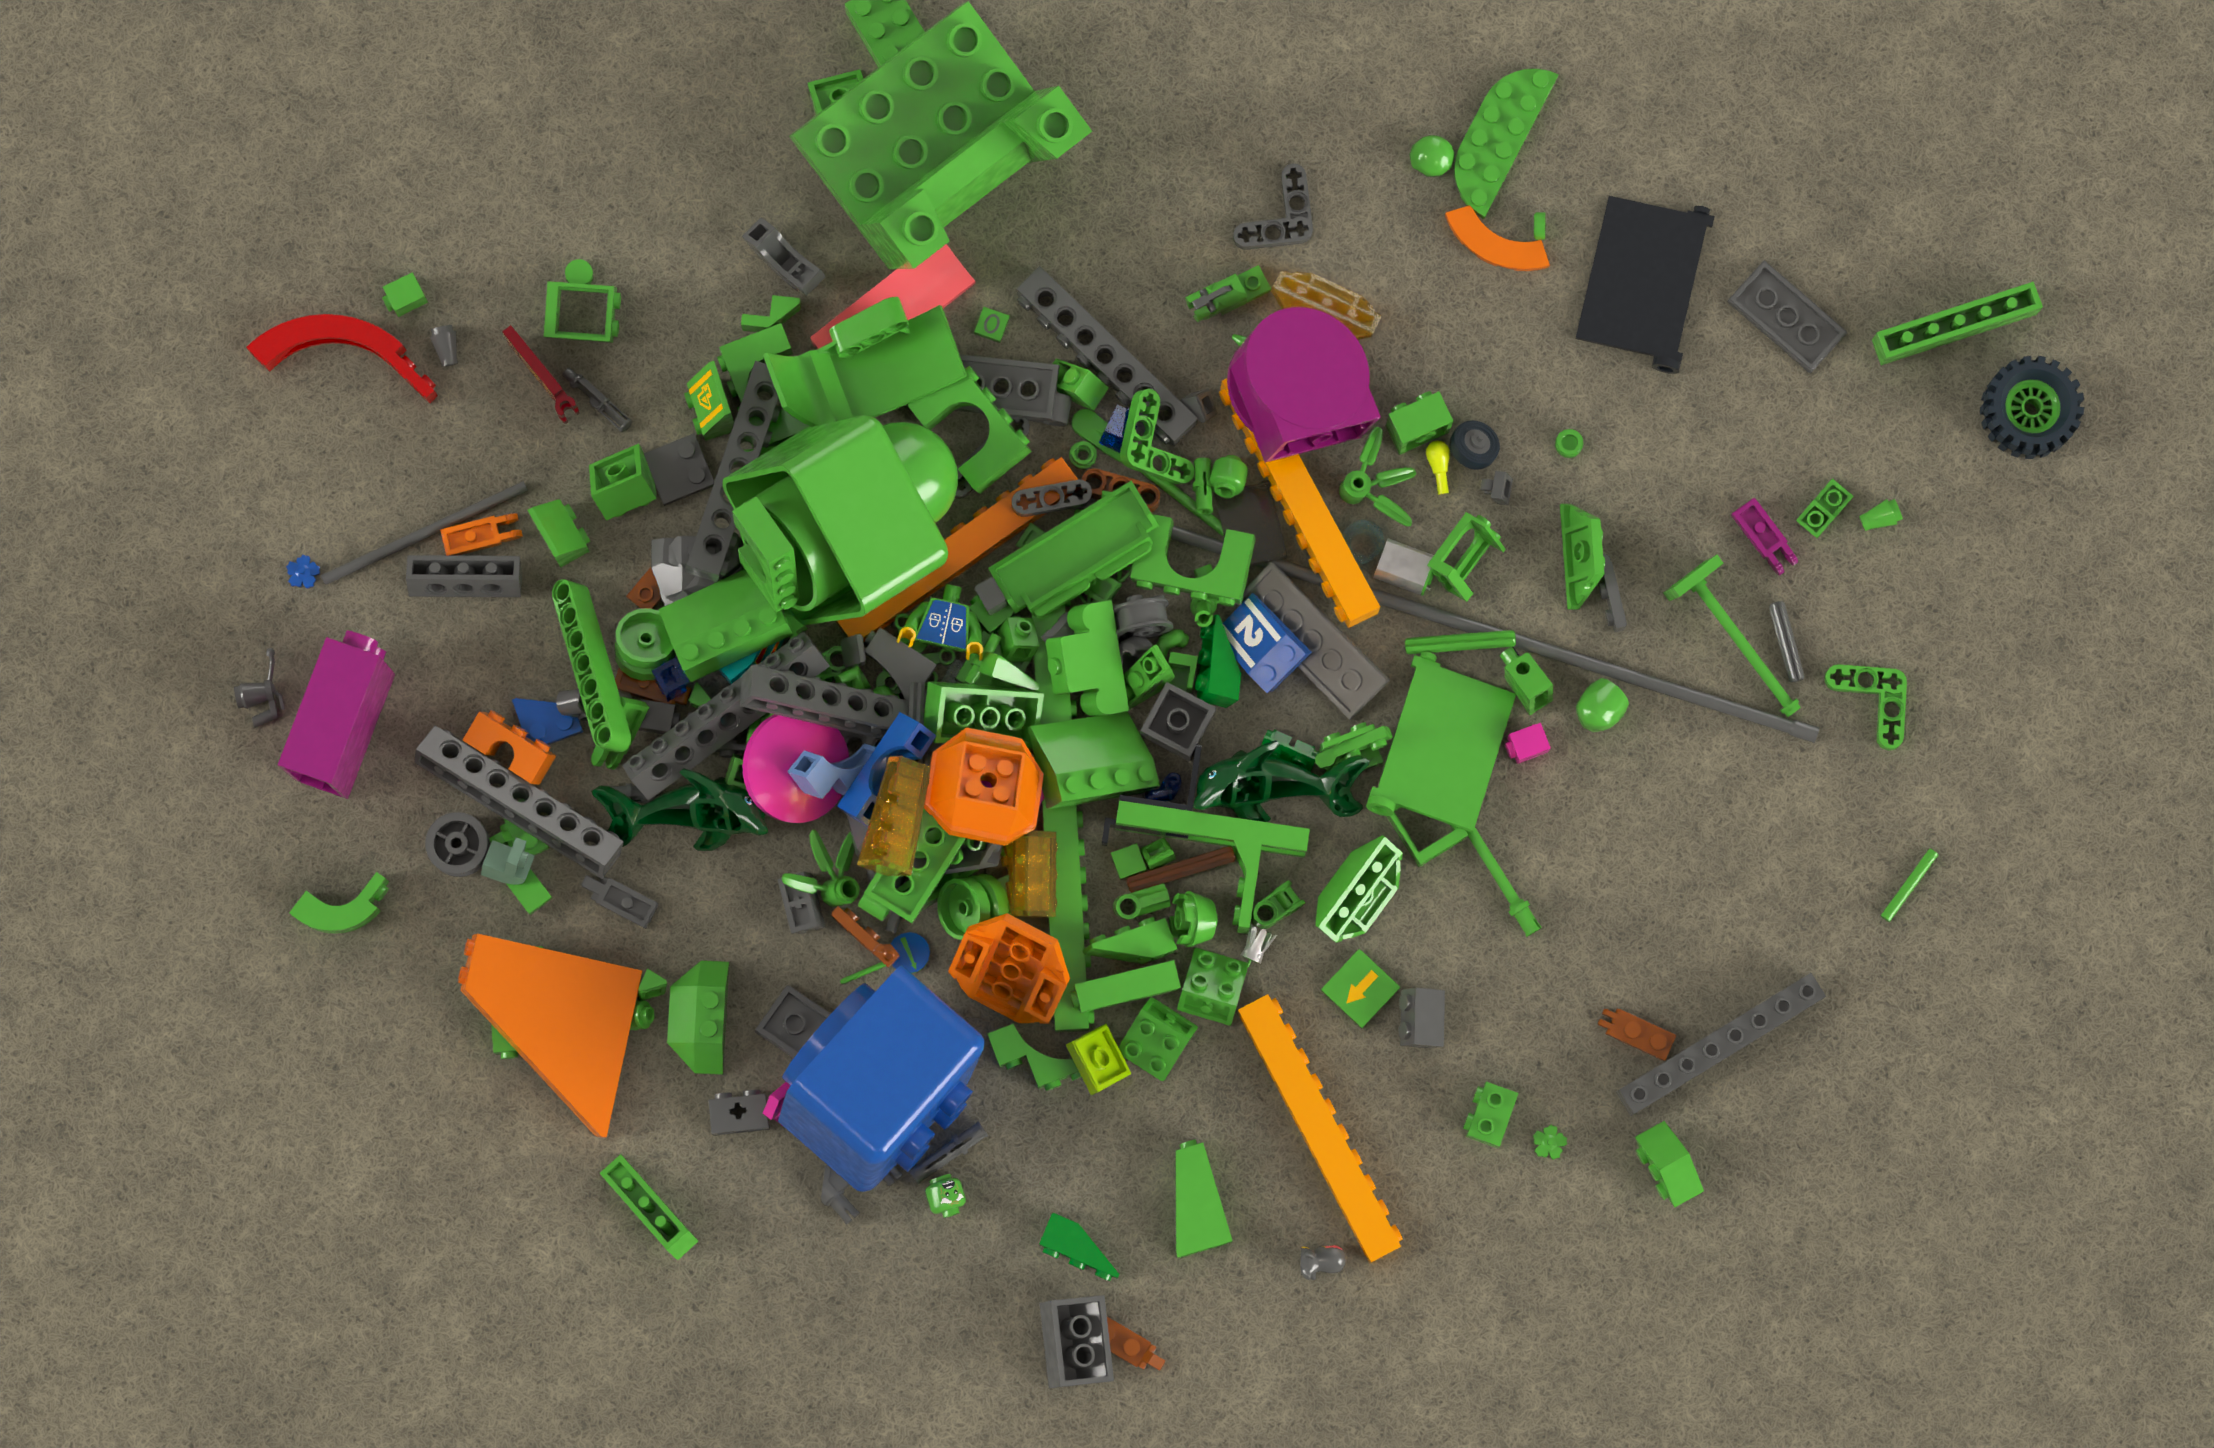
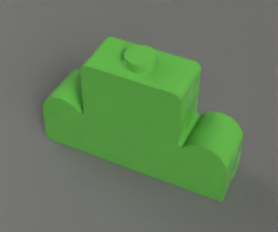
M1112 600L1072 607L1068 612L1067 622L1071 630L1074 631V634L1046 640L1048 670L1051 674L1053 692L1055 694L1084 691L1080 699V705L1084 713L1089 716L1129 711Z

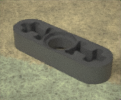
M1073 480L1023 489L1014 494L1012 508L1017 515L1028 517L1083 507L1090 502L1092 489L1089 483L1084 480ZM1076 487H1081L1082 491H1087L1083 495L1082 500H1078L1077 496H1069L1068 501L1070 503H1064V492L1062 489L1067 488V494L1074 493ZM1049 491H1055L1059 494L1060 501L1058 504L1050 506L1045 503L1044 495ZM1040 493L1039 501L1042 508H1037V502L1028 504L1027 510H1023L1022 506L1016 505V503L1021 501V497H1026L1027 501L1036 500L1034 494Z

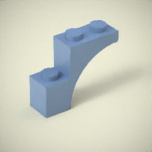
M864 743L852 756L835 763H829L823 756L804 750L787 772L803 793L823 799L831 790V787L837 793L845 795L876 747Z

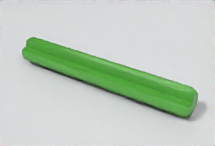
M1513 630L1413 637L1405 640L1407 654L1514 647L1516 645V635Z

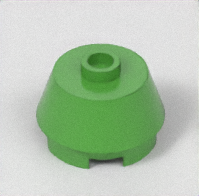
M1187 891L1185 894H1176L1172 900L1173 904H1177L1174 916H1169L1171 934L1173 938H1178L1176 944H1184L1186 947H1191L1211 940L1218 924V915L1213 900L1191 891Z

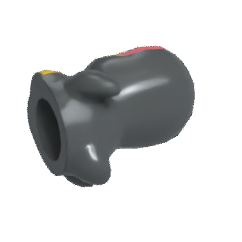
M1319 1246L1316 1250L1301 1247V1275L1307 1280H1315L1317 1272L1338 1273L1345 1267V1252L1339 1246Z

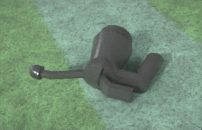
M268 648L266 651L270 659L267 680H264V683H241L239 686L234 687L238 709H248L267 700L269 702V710L252 717L254 728L278 718L274 694L279 697L281 709H285L283 696L276 691L272 682L275 665V651L273 648Z

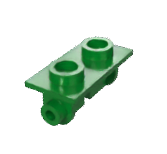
M1276 729L1274 731L1267 730L1261 745L1275 740L1280 744L1270 756L1289 761L1311 772L1315 763V757L1319 754V751L1315 750V746L1297 739L1295 746L1292 747L1289 745L1292 739L1291 736L1281 733Z

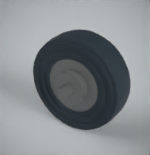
M1470 420L1463 422L1454 430L1450 438V450L1454 458L1461 465L1469 469L1480 470L1491 465L1497 458L1500 442L1494 430L1487 424Z

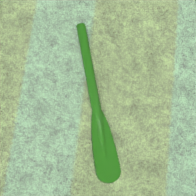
M1082 409L1077 411L1071 422L1074 432L1103 453L1122 463L1120 451L1123 437L1092 410ZM1131 451V455L1134 456V460H1136L1138 458V455L1134 454V451ZM1142 473L1224 537L1226 529H1230L1213 514L1206 516L1196 514V501L1173 483Z

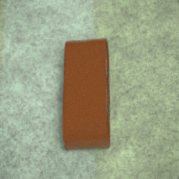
M1094 468L1087 470L1082 476V480L1086 482L1090 478H1098L1102 483L1098 489H1092L1093 499L1100 500L1102 498V490L1113 492L1116 486L1125 485L1132 480L1140 495L1143 493L1154 495L1155 501L1152 504H1146L1150 512H1154L1159 506L1160 492L1156 486L1150 483Z

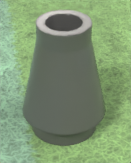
M452 325L431 329L432 336H430V340L437 352L442 367L458 364L457 331H453Z

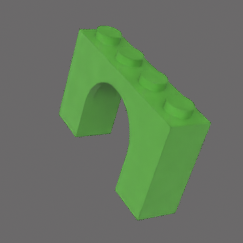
M780 323L720 346L719 349L722 355L718 356L717 359L722 372L728 371L731 377V381H728L727 384L732 397L738 396L740 402H742L755 361L766 364L763 354L767 352L782 356H789L793 353L783 326ZM784 409L780 410L777 422L771 421L768 431L773 432L768 447H776L803 429L811 426L802 423ZM759 417L749 418V422L754 426L763 424Z
M968 366L964 367L967 377L911 402L907 406L922 425L929 430L961 407H977L985 413L990 428L988 440L979 452L958 468L972 488L981 494L1032 451L1027 446L1030 441L1020 429L1018 431L1014 430L1010 425L1013 421L1011 416L1004 408L998 410L993 403L996 400L995 396L987 387L982 389L976 382L979 376Z
M755 497L732 511L734 524L748 543L738 549L739 560L773 610L777 613L782 609L791 608L800 599L794 548L760 500Z
M1152 514L1159 526L1147 533L1154 543L1151 545V551L1133 563L1130 578L1132 582L1136 583V587L1145 590H1152L1153 586L1164 588V593L1179 596L1180 592L1191 594L1190 598L1200 601H1207V597L1218 599V604L1234 607L1235 603L1242 604L1256 540L1254 534L1226 529L1220 560L1216 567L1205 576L1187 578L1177 574L1168 563V548L1174 526L1173 519Z

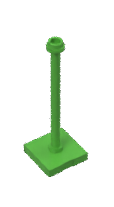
M1715 555L1702 562L1664 591L1663 594L1670 602L1682 596L1689 589L1693 593L1696 591L1781 703L1783 708L1780 712L1782 714L1785 713L1789 717L1801 708L1798 704L1799 700L1797 698L1792 700L1705 585L1707 582L1704 578L1724 564L1720 557Z

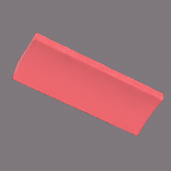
M945 244L916 268L896 269L810 337L811 342L816 349L833 342L829 333L833 326L890 297H899L908 320L938 305H941L944 309L973 286L975 280L948 245Z

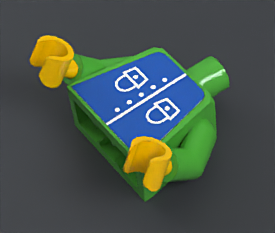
M945 584L942 599L931 597L929 602H922L908 616L897 638V643L900 642L901 638L909 639L908 647H912L915 641L966 653L967 660H969L972 653L979 655V661L983 659L982 629L977 615L969 610V605L959 603L962 588L954 585Z

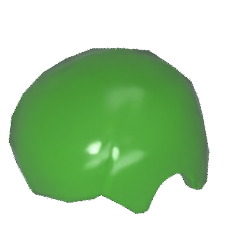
M1437 135L1422 137L1412 146L1410 152L1412 167L1427 177L1441 176L1453 164L1455 158L1453 147L1447 140Z

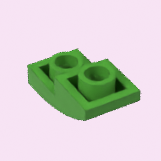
M1832 478L1796 521L1818 538L1854 496Z

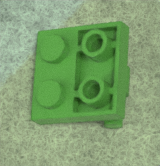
M983 630V656L988 651L1003 657L1000 645L1002 638L994 633L989 634ZM977 653L970 654L969 660L966 659L955 680L962 684L1016 687V684L980 673L979 668L982 660L979 661ZM1009 661L1023 672L1030 663V661Z

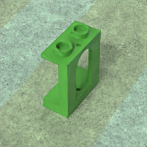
M1467 512L1427 564L1448 592L1466 602L1473 595V592L1464 580L1488 547L1491 545L1503 553L1506 550L1500 542L1501 536L1490 528L1491 523L1481 515L1474 517ZM1469 529H1474L1473 542L1453 568L1444 563V560L1465 532Z

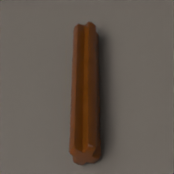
M1226 846L1130 876L1126 879L1128 889L1132 893L1234 862V851L1231 846Z

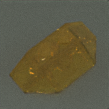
M1281 271L1271 289L1281 309L1306 307L1325 312L1344 324L1357 340L1372 337L1382 318L1362 295L1313 273Z

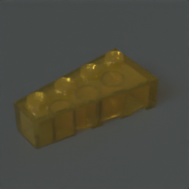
M903 756L888 758L858 859V866L885 876L912 875L931 767Z

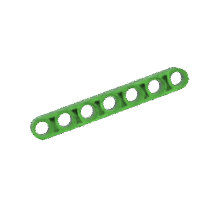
M566 579L558 580L553 587L552 598L593 741L598 747L623 752L630 745L631 733L590 592L585 585Z

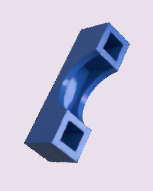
M899 712L837 807L854 820L874 830L889 808L886 800V789L890 778L903 764L911 760L921 759L936 735L920 722Z

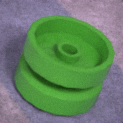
M645 608L627 613L619 621L616 629L614 649L616 663L621 671L629 677L641 681L655 680L664 676L673 667L676 653L660 612L651 608Z
M978 874L949 880L940 889L937 908L939 919L943 928L954 939L962 940L969 926L1008 913V899L1005 889L996 878L988 874Z

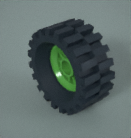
M2024 356L2019 362L2015 359L2009 362L2005 368L2003 366L1998 371L1982 395L1981 400L1984 403L1980 407V415L1985 416V419L1981 422L1983 429H1990L1991 433L1988 435V438L1991 442L1997 439L2001 443L1997 448L2003 452L2007 448L2012 450L2011 456L2018 458L2021 454H2026L2025 459H2033L2036 455H2040V458L2048 456L2052 451L2056 452L2074 435L2073 433L2081 423L2079 419L2084 415L2085 407H2080V404L2084 401L2083 392L2077 393L2080 383L2077 379L2071 382L2068 377L2072 372L2067 367L2063 372L2059 370L2060 362L2054 359L2050 364L2045 363L2046 357L2038 356L2035 360H2031V356ZM2043 395L2045 398L2041 400L2039 397ZM2027 403L2034 405L2037 413L2035 415L2028 414L2025 411L2024 405ZM2019 418L2022 420L2020 424L2016 421Z

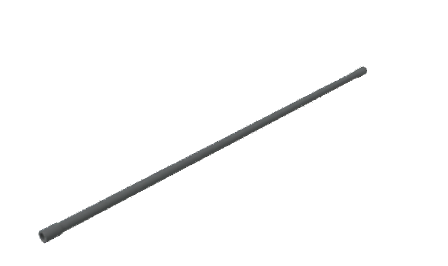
M1077 493L1072 494V496H1077L1078 500L1083 499V495ZM1091 498L1090 502L1086 506L1073 508V510H1084L1085 508L1097 502V500ZM1173 526L1172 540L1221 555L1224 541ZM1253 550L1250 563L1252 565L1266 568L1271 562H1274L1287 576L1321 586V583H1323L1319 573L1315 574L1311 568ZM1371 588L1379 605L1468 633L1506 631L1505 629ZM1515 633V648L1776 729L1812 743L1816 741L1819 727L1798 720H1790Z

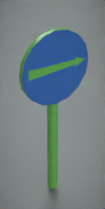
M911 932L902 933L891 942V945L900 955L892 965L895 969L902 965L910 973H916L928 963L930 957L929 945L919 934ZM880 962L841 979L840 983L845 984L881 969L886 965Z

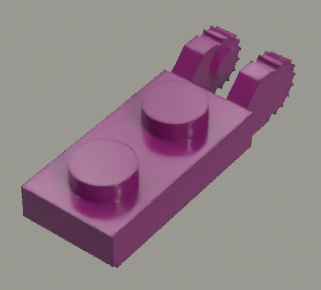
M1755 498L1731 514L1763 559L1767 560L1777 575L1780 576L1784 573L1782 564L1773 554L1778 549L1781 550L1785 559L1792 566L1798 563L1796 555L1787 544L1788 541Z

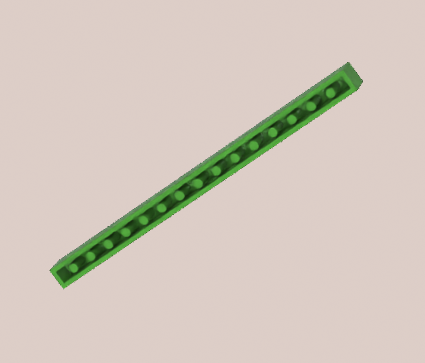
M1070 601L1044 617L1033 616L1032 614L1040 645L1034 654L1035 681L1040 684L1037 691L1044 693L1040 725L1072 720L1071 717H1077L1076 700H1070V693L1055 694L1053 692L1051 674L1048 670L1046 644L1041 639L1042 635L1047 630H1050L1062 614L1065 613V607H1070ZM1044 798L1042 808L1050 936L1058 939L1070 976L1068 985L1054 1013L1055 1033L1089 1031V1024H1094V1010L1080 1013L1079 1007L1073 1008L1070 992L1075 991L1074 984L1092 980L1086 979V968H1091V955H1085L1082 951L1085 949L1084 940L1090 939L1089 923H1083V912L1088 911L1087 895L1081 894V884H1086V867H1080L1079 856H1085L1084 839H1078V828H1083L1082 811H1077L1076 805L1047 809Z

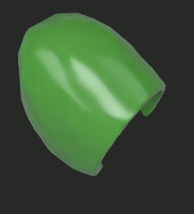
M1600 678L1592 682L1577 701L1576 712L1578 720L1584 729L1591 732L1607 730L1617 724L1624 716L1629 706V701L1617 685L1607 679Z

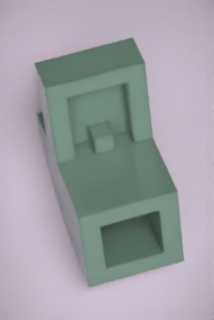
M515 838L512 847L492 840L482 865L481 875L502 883L522 884L526 880L535 855L525 852L527 841Z

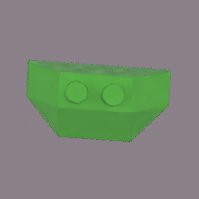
M1380 836L1352 851L1318 896L1315 926L1336 943L1365 934L1399 888L1400 860H1402L1403 852L1384 836Z
M700 961L670 986L667 1043L695 1074L723 1075L730 962Z

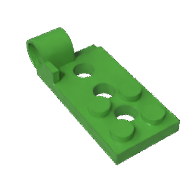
M925 797L868 885L858 904V907L880 921H883L891 910L910 923H913L966 840L963 837L949 835L938 824L935 818L923 808ZM931 828H937L942 833V838L937 844H930L926 840V833ZM916 852H922L926 855L927 862L922 868H914L911 865V857ZM902 876H906L911 880L910 890L904 893L899 892L895 886L896 880Z

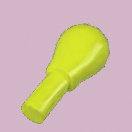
M1436 440L1427 446L1426 457L1433 474L1436 476L1438 495L1448 494L1446 472H1448L1450 449L1445 442Z

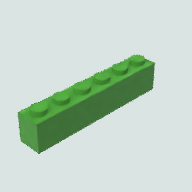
M2033 281L1879 331L1873 337L1872 343L1880 365H1884L2035 316L2043 306Z

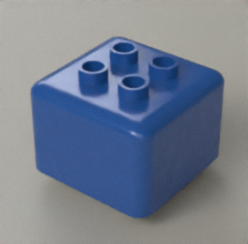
M901 965L876 991L867 983H863L856 988L828 1016L800 1049L782 1076V1079L790 1087L786 1092L778 1122L854 1189L860 1192L869 1191L875 1188L896 1164H899L908 1172L930 1147L928 1143L935 1135L929 1129L934 1121L946 1130L967 1106L966 1101L973 1093L966 1085L983 1052L984 1038L974 1027Z

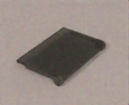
M1269 480L1245 486L1241 494L1232 498H1224L1214 492L1224 538L1226 529L1250 533L1255 536L1256 540L1250 565L1284 560L1288 557L1274 498L1270 491L1271 485Z

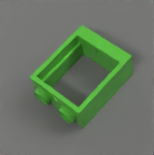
M547 281L544 337L613 343V338L618 337L619 320H615V309H620L621 293H617V287ZM561 290L608 294L605 335L559 331Z
M1396 805L1393 815L1386 816L1418 867L1460 843L1468 836L1464 829L1450 825L1453 830L1451 833L1419 852L1395 814V811L1402 807Z

